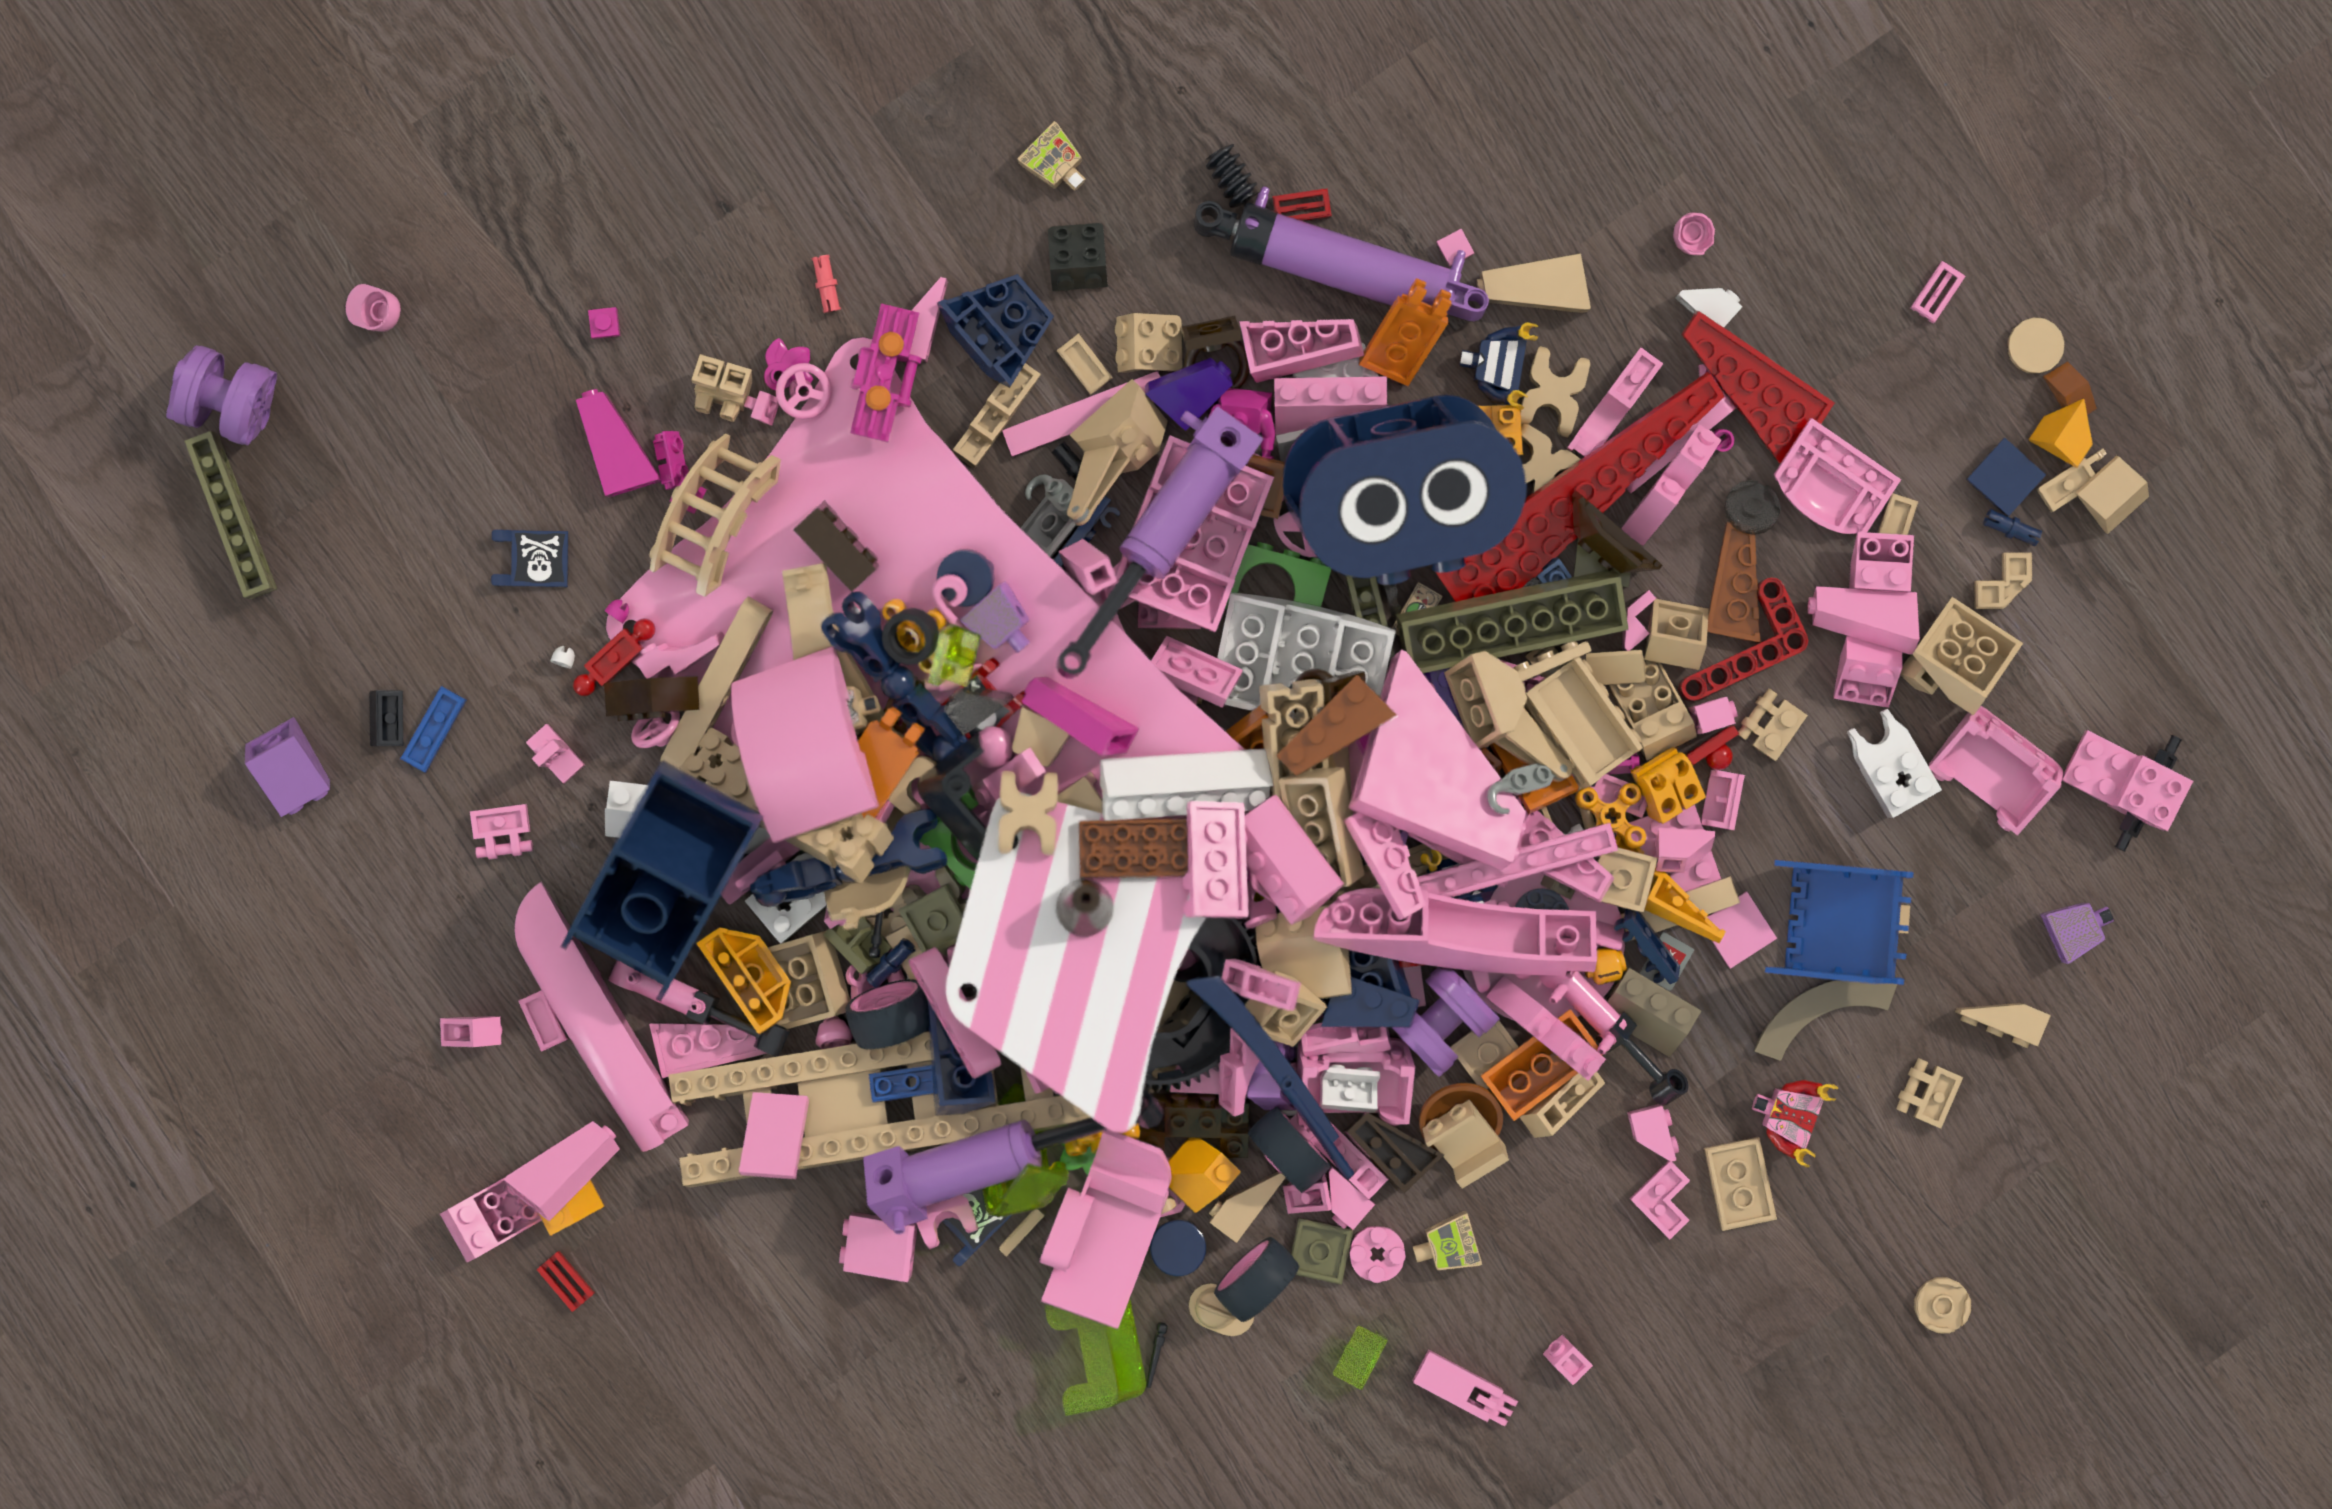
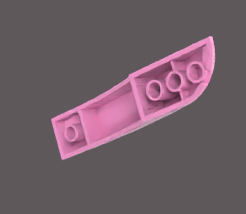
M541 881L524 897L516 915L515 938L519 951L575 1048L640 1150L643 1152L651 1150L663 1144L664 1140L688 1126L689 1119L680 1105L672 1103L671 1091L648 1057L609 991L601 973L580 940L574 937L566 950L560 948L571 926Z
M1366 888L1347 892L1339 896L1334 903L1322 911L1314 931V940L1333 946L1400 961L1453 969L1508 974L1565 976L1566 971L1595 972L1597 963L1596 911L1544 910L1490 905L1431 894L1429 890H1421L1426 906L1401 920L1396 916L1382 889Z

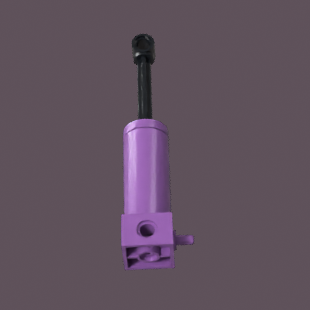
M1218 406L1210 417H1205L1203 421L1188 411H1185L1181 417L1183 422L1196 430L1193 435L1195 438L1187 448L1183 458L1119 547L1121 553L1131 564L1077 641H1071L1058 656L1056 668L1062 677L1073 679L1084 671L1087 662L1092 657L1091 649L1144 574L1164 579L1229 484L1238 476L1262 442V437ZM1221 441L1227 443L1229 447L1224 446ZM1065 657H1075L1078 660L1079 667L1077 669L1068 668L1064 662Z
M1142 1090L1140 1111L1135 1125L1140 1124L1144 1128H1152L1162 1120L1163 1109L1149 1091ZM1090 1117L1035 1135L1029 1122L1023 1119L910 1156L900 1146L864 1157L867 1205L891 1230H894V1233L902 1234L905 1232V1226L928 1219L926 1206L1039 1171L1042 1166L1041 1150L1107 1130V1128Z

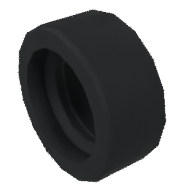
M916 608L904 609L891 617L885 624L882 633L883 645L889 656L898 663L905 665L919 664L927 659L938 647L940 639L939 629L933 617L925 611ZM903 621L914 622L923 631L925 646L919 652L908 651L900 644L896 631L899 624Z

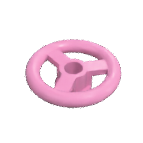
M799 363L787 368L779 377L776 386V397L780 407L788 415L798 419L812 418L821 413L826 408L831 396V386L826 374L817 366L808 363ZM803 372L814 374L820 380L823 391L812 389L810 382L805 380ZM794 374L795 380L789 386V393L792 397L786 401L784 395L785 384ZM801 386H805L807 389L804 395H799L798 393ZM810 397L820 400L810 410L801 411L794 408L800 401H806Z
M668 712L672 716L669 724H666L662 720L663 718H653V721L643 731H641L652 718L638 720L632 730V742L639 748L667 745L678 726L680 713Z

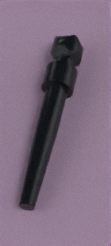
M883 911L877 913L875 917L874 932L871 935L870 942L872 947L869 950V956L872 958L880 957L881 949L879 945L882 944Z
M1159 1322L1156 1327L1158 1332L1153 1340L1154 1348L1146 1383L1147 1388H1151L1161 1347L1164 1346L1166 1338L1164 1334H1166L1168 1326L1163 1322Z

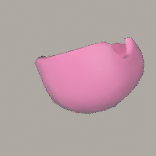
M1687 213L1675 224L1673 238L1676 246L1685 254L1704 255V252L1714 244L1715 228L1711 219L1703 213Z
M987 726L978 732L982 736L984 752L975 759L985 768L998 769L1011 761L1014 754L1012 751L1014 741L1010 733L1004 728Z

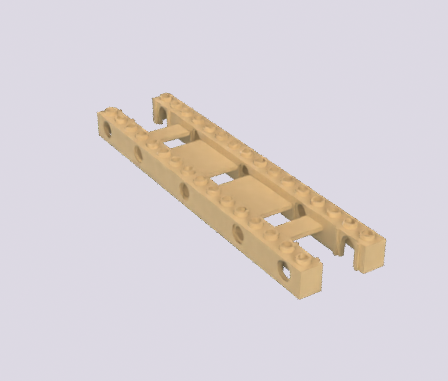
M929 1032L922 1033L904 1043L880 1049L867 1050L859 1048L857 1044L668 1075L672 1103L692 1106L691 1103L695 1102V1099L714 1097L722 1101L726 1100L725 1097L743 1094L747 1122L753 1092L772 1094L771 1090L777 1089V1086L797 1084L799 1096H807L809 1098L804 1128L805 1138L802 1140L797 1170L863 1160L865 1156L896 1146H900L905 1152L931 1149L1023 1119L1029 1122L1035 1132L1059 1128L1091 1117L1065 1097H1054L1051 1087L1035 1094L1025 1069L1021 1067L1026 1102L999 1106L994 1070H991L994 1081L995 1104L965 1114L936 1116L934 1095L912 1097L915 1120L888 1124L885 1101L872 1102L869 1074L886 1071V1068L902 1065L908 1068L931 1065ZM912 1077L909 1079L910 1087L916 1084V1078ZM722 1148V1151L701 1155L689 1153L687 1154L688 1157L679 1158L683 1186L690 1188L758 1176H745L739 1173L743 1148Z

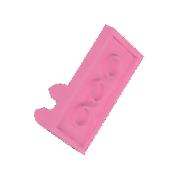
M1188 802L1189 872L1185 874L1182 886L1185 890H1189L1190 896L1183 907L1184 915L1186 917H1248L1244 803Z

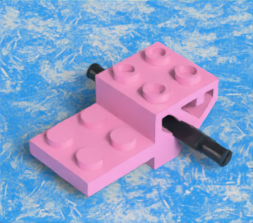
M2085 730L2062 776L2063 782L2126 815L2119 828L2123 832L2114 846L2123 852H2126L2132 837H2138L2144 823L2162 831H2168L2193 783L2192 780L2172 770L2177 761V757L2174 754L2182 741L2179 737L2171 735L2165 749H2159L2153 761L2145 756H2137L2088 730Z

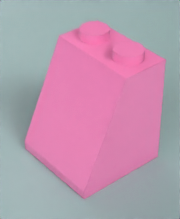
M852 1212L849 1219H844L843 1236H847L846 1247L841 1246L839 1263L844 1264L843 1271L908 1282L913 1270L917 1224L905 1226V1232L896 1234L877 1215Z

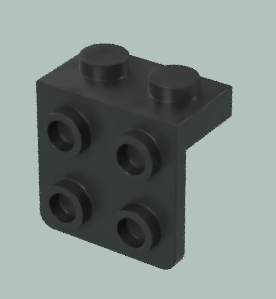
M1101 223L1050 227L1048 229L1052 291L1108 287L1103 225Z

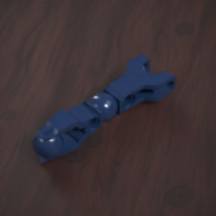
M858 591L851 592L842 602L844 614L832 613L822 621L821 630L835 649L851 654L864 671L874 678L875 683L880 680L883 693L890 699L896 700L893 706L897 707L898 711L902 713L900 717L906 723L908 729L915 723L925 728L916 745L925 755L931 756L938 764L967 741L963 734V728L948 706H941L932 694L922 687L921 683L916 685L915 676L910 669L900 665L901 663H898L889 656L883 645V631L881 629V618L878 609L864 593ZM854 602L859 605L861 611L855 606ZM930 725L934 726L940 733L938 736L935 735Z
M925 809L902 816L897 822L895 829L891 832L894 838L882 856L875 853L871 859L874 867L868 876L900 867H908L914 872L925 874L946 866L948 862L947 856L941 849H920V840L923 834L937 827V815L932 810ZM813 857L802 861H792L771 872L761 874L750 885V890L760 905L776 907L783 902L810 899L815 894L830 890L838 885H843L842 881L856 882V880L845 875L838 865L834 869Z

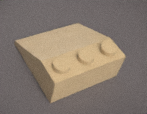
M1952 597L1913 652V656L1952 702L1974 716L2023 643Z
M1329 906L1320 907L1312 916L1292 925L1283 913H1277L1276 919L1258 925L1256 927V942L1262 969L1271 973L1277 971L1296 978L1319 999L1352 994L1348 949L1314 940V931L1318 918L1322 911Z
M826 931L768 947L791 981L783 1018L776 1024L789 1029L846 1013L845 1007L851 1000L836 948L824 936Z

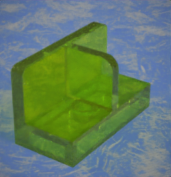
M949 624L939 635L928 683L938 687L948 680L964 687L968 686L981 635L954 624Z
M1358 1325L1348 1344L1344 1346V1352L1333 1371V1375L1362 1390L1388 1341L1387 1337Z

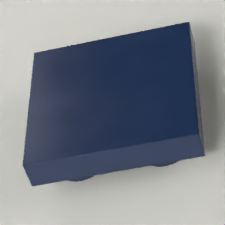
M2003 438L1966 480L2008 517L2046 474L2012 443Z

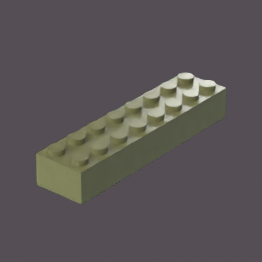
M1613 569L1611 571L1605 570L1396 614L1401 649L1408 653L1422 673L1451 668L1468 656L1483 651L1498 658L1629 630L1621 576Z

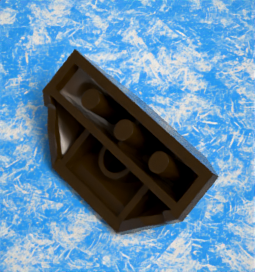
M1578 491L1572 494L1574 534L1581 539L1577 543L1589 554L1594 550L1601 556L1597 561L1609 571L1615 568L1622 574L1660 570L1663 565Z

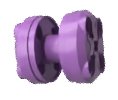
M196 345L193 350L186 354L183 360L178 362L175 368L166 414L167 418L188 427L199 428L205 423L211 411L215 410L221 412L219 425L221 436L241 445H249L259 432L265 428L268 422L277 373L269 370L267 367L246 362L238 369L232 381L223 378L224 356L208 347Z
M1437 967L1425 980L1440 998L1421 1016L1416 1013L1411 1027H1392L1438 1077L1446 1072L1454 1064L1453 1062L1459 1058L1443 1040L1462 1022L1480 1038L1500 1020L1452 968Z

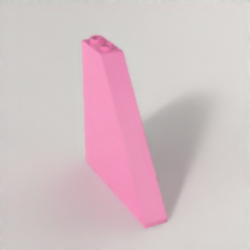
M1400 650L1390 660L1380 698L1398 716L1370 732L1349 809L1502 870L1511 863L1513 864L1518 857L1519 848L1517 844L1526 828V823L1523 822L1526 811L1515 796L1507 792L1498 793L1496 801L1500 807L1510 809V813L1500 814L1491 808L1488 803L1487 792L1492 784L1501 780L1500 776L1408 653Z

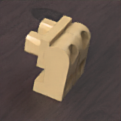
M700 354L692 377V383L696 384L694 388L696 395L695 410L704 414H710L713 402L721 404L723 406L720 417L734 422L740 410L744 411L745 409L744 404L752 386V370L728 362L725 368L724 361Z

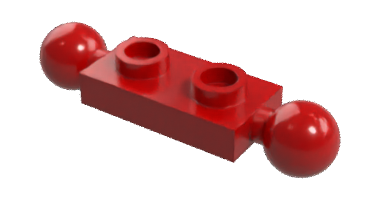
M643 618L634 624L632 634L627 628L620 631L584 665L590 673L588 675L581 674L575 678L573 682L575 692L580 696H588L594 692L595 682L604 686V683H609L644 649L639 642L641 640H650L654 636L656 631L654 623L649 619Z

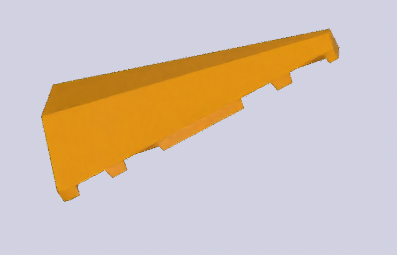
M1616 834L1615 841L1618 848L1640 854L1645 853L1641 848L1630 849L1624 844L1623 838ZM1655 869L1644 910L1720 943L1726 931L1723 928L1719 929L1708 918V914L1703 909L1699 910L1689 900L1690 896L1666 872L1656 871Z

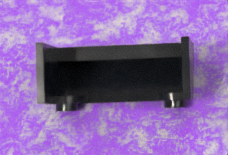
M976 733L922 775L918 781L920 797L977 861H979L987 827L961 797L969 791L971 786L970 777L963 768L984 752L982 736L979 733ZM1017 835L1014 837L1012 850L1018 845L1019 839Z

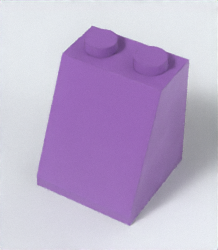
M294 717L245 744V765L281 817L288 813L290 815L297 813L303 808L305 803L312 799L317 801L323 798L328 793V790H330V779Z

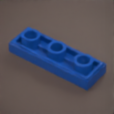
M931 1065L869 1074L873 1103L933 1094ZM915 1077V1086L909 1087L908 1080Z

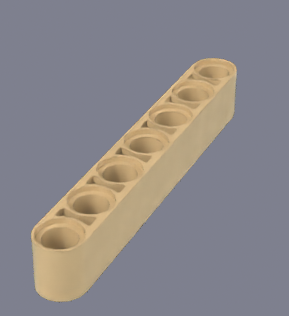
M749 596L744 600L698 686L700 710L684 712L661 756L660 762L664 760L680 768L690 753L697 756L701 749L697 744L710 727L713 728L731 694L732 683L738 681L772 617V609Z

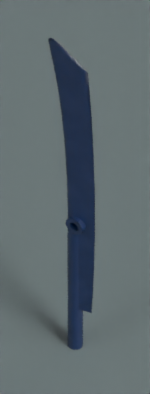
M1220 976L1188 981L1186 983L1187 986L1208 1003L1251 1049L1289 1099L1344 1178L1350 1179L1354 1175V1171L1333 1143L1339 1138V1135L1296 1071L1246 1006Z

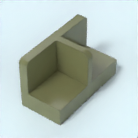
M865 916L860 917L858 927L855 929L844 930L843 926L836 925L824 933V936L860 974L871 971L880 962L881 956L884 953H889L892 949L887 939L881 934L882 944L879 945L881 949L880 957L872 958L869 956L874 926Z

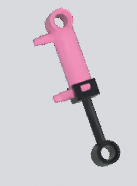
M618 960L608 979L622 988L637 992L685 1014L686 1017L701 1024H709L711 1018H714L756 1037L755 1048L776 1057L780 1056L790 1033V1030L774 1024L759 1035L750 1022L717 1008L716 1006L720 1000L719 997L703 990L695 989L676 979H673L660 1002L656 998L663 985Z
M1566 971L1565 976L1539 975L1540 980L1545 986L1554 989L1549 998L1552 1004H1556L1564 997L1599 1033L1596 1037V1040L1600 1043L1597 1049L1599 1054L1603 1055L1607 1051L1611 1052L1622 1045L1654 1079L1650 1083L1649 1091L1655 1102L1663 1106L1668 1105L1688 1091L1689 1085L1685 1075L1677 1069L1662 1072L1629 1038L1637 1024L1625 1012L1618 1014L1578 971Z

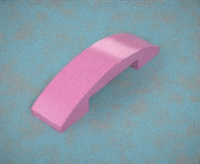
M1296 1113L1289 1122L1334 1164L1309 1127L1298 1125ZM1332 1124L1339 1135V1138L1333 1143L1354 1171V1175L1349 1181L1370 1200L1389 1179Z

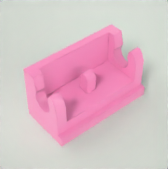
M1710 770L1701 818L1702 825L1728 830L1735 829L1745 775Z

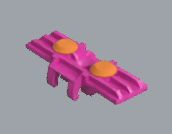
M881 304L870 348H860L855 377L851 383L852 389L858 390L860 388L850 430L851 434L889 442L897 406L911 407L910 394L917 365H920L922 361L921 357L910 354L919 312ZM897 361L906 362L899 394L890 393Z

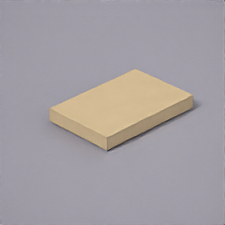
M1760 1137L1704 1148L1722 1231L1777 1220Z

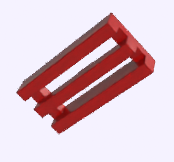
M1328 188L1272 197L1274 211H1277L1278 214L1325 207V211L1288 216L1300 221L1329 218L1332 216ZM1323 196L1324 200L1284 207L1279 205V202Z
M560 1251L536 1269L572 1312L595 1293ZM556 1260L560 1262L586 1293L582 1296L554 1264ZM549 1267L577 1300L575 1303L546 1268Z

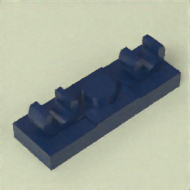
M1107 496L1103 497L1088 522L1077 528L1063 549L1082 539L1089 543L1097 533L1093 528L1100 519L1104 527H1112L1106 521V515L1114 513L1119 517L1121 514L1117 508L1108 507L1111 499ZM1058 554L1054 562L1060 568H1063L1064 564L1060 554Z
M1626 909L1624 918L1618 919L1615 922V931L1621 928L1628 930L1623 933L1622 940L1624 942L1632 940L1633 937L1637 940L1640 953L1650 960L1646 964L1645 971H1659V973L1654 975V983H1660L1664 978L1670 985L1677 982L1680 972L1678 962L1640 912Z

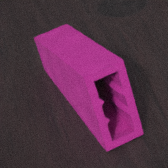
M598 389L582 393V398L576 399L605 496L610 498L661 482L656 468L607 394L598 392Z
M1048 677L1034 678L1025 688L1026 695L1022 701L1023 704L1101 756L1127 753L1139 730L1133 724Z

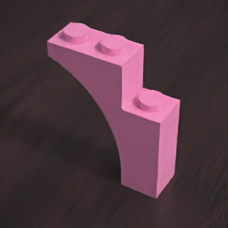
M1698 424L1653 487L1630 514L1621 529L1636 542L1644 546L1678 504L1687 488L1704 469L1721 439L1715 436L1712 431Z
M1504 975L1486 996L1499 1009L1526 1029L1586 1080L1589 1081L1606 1060L1580 1036Z

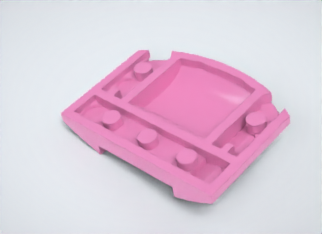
M1812 418L1809 419L1774 473L1775 479L1778 480L1784 495L1795 508L1818 525L1842 534L1868 532L1901 481L1900 478Z

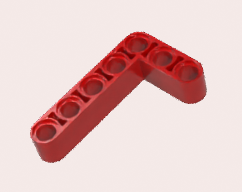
M1772 577L1759 582L1757 590L1758 601L1775 636L1682 679L1678 690L1683 699L1687 701L1699 700L1806 649L1808 636L1783 583L1779 579ZM1767 583H1771L1776 587L1777 593L1774 598H1768L1764 594V586ZM1779 608L1786 610L1788 613V620L1785 624L1779 623L1776 620L1775 614ZM1790 634H1796L1800 638V645L1797 649H1792L1787 643V638ZM1766 645L1773 647L1775 651V656L1771 661H1767L1762 656V649ZM1740 657H1745L1750 663V667L1745 673L1739 671L1736 666L1737 660ZM1714 669H1720L1724 673V681L1721 684H1716L1711 679V673ZM1690 680L1697 682L1699 685V692L1695 696H1691L1686 692V684Z

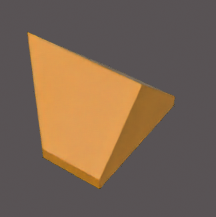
M2081 399L2044 416L2029 438V441L2078 468L2093 444L2085 400Z

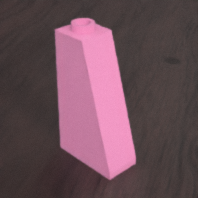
M1816 586L1814 596L1808 599L1807 610L1808 614H1812L1814 626L1906 654H1913L1919 642V622L1916 592Z
M592 1121L507 1175L504 1181L517 1197L550 1221L620 1150L614 1141L616 1135L607 1126L604 1125L601 1128Z

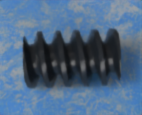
M1229 144L1217 150L1206 159H1210L1206 168L1208 170L1216 169L1212 174V178H1222L1217 184L1218 188H1227L1223 194L1224 198L1234 197L1229 203L1230 208L1244 204L1259 193H1253L1252 191L1256 187L1257 182L1247 183V180L1252 175L1251 172L1241 173L1246 164L1235 163L1240 154L1231 155L1229 153L1233 149L1234 144Z

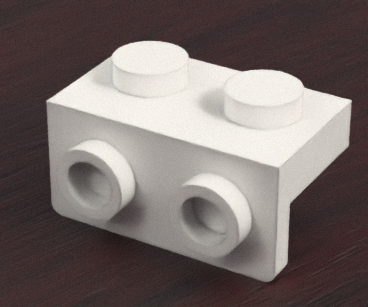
M1342 1065L1329 1066V1070H1324L1320 1076V1108L1375 1113L1377 1110V1082L1380 1079V1072L1373 1071L1369 1067L1345 1069Z

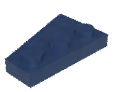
M1350 977L1352 994L1331 997L1321 1027H1411L1420 1000Z

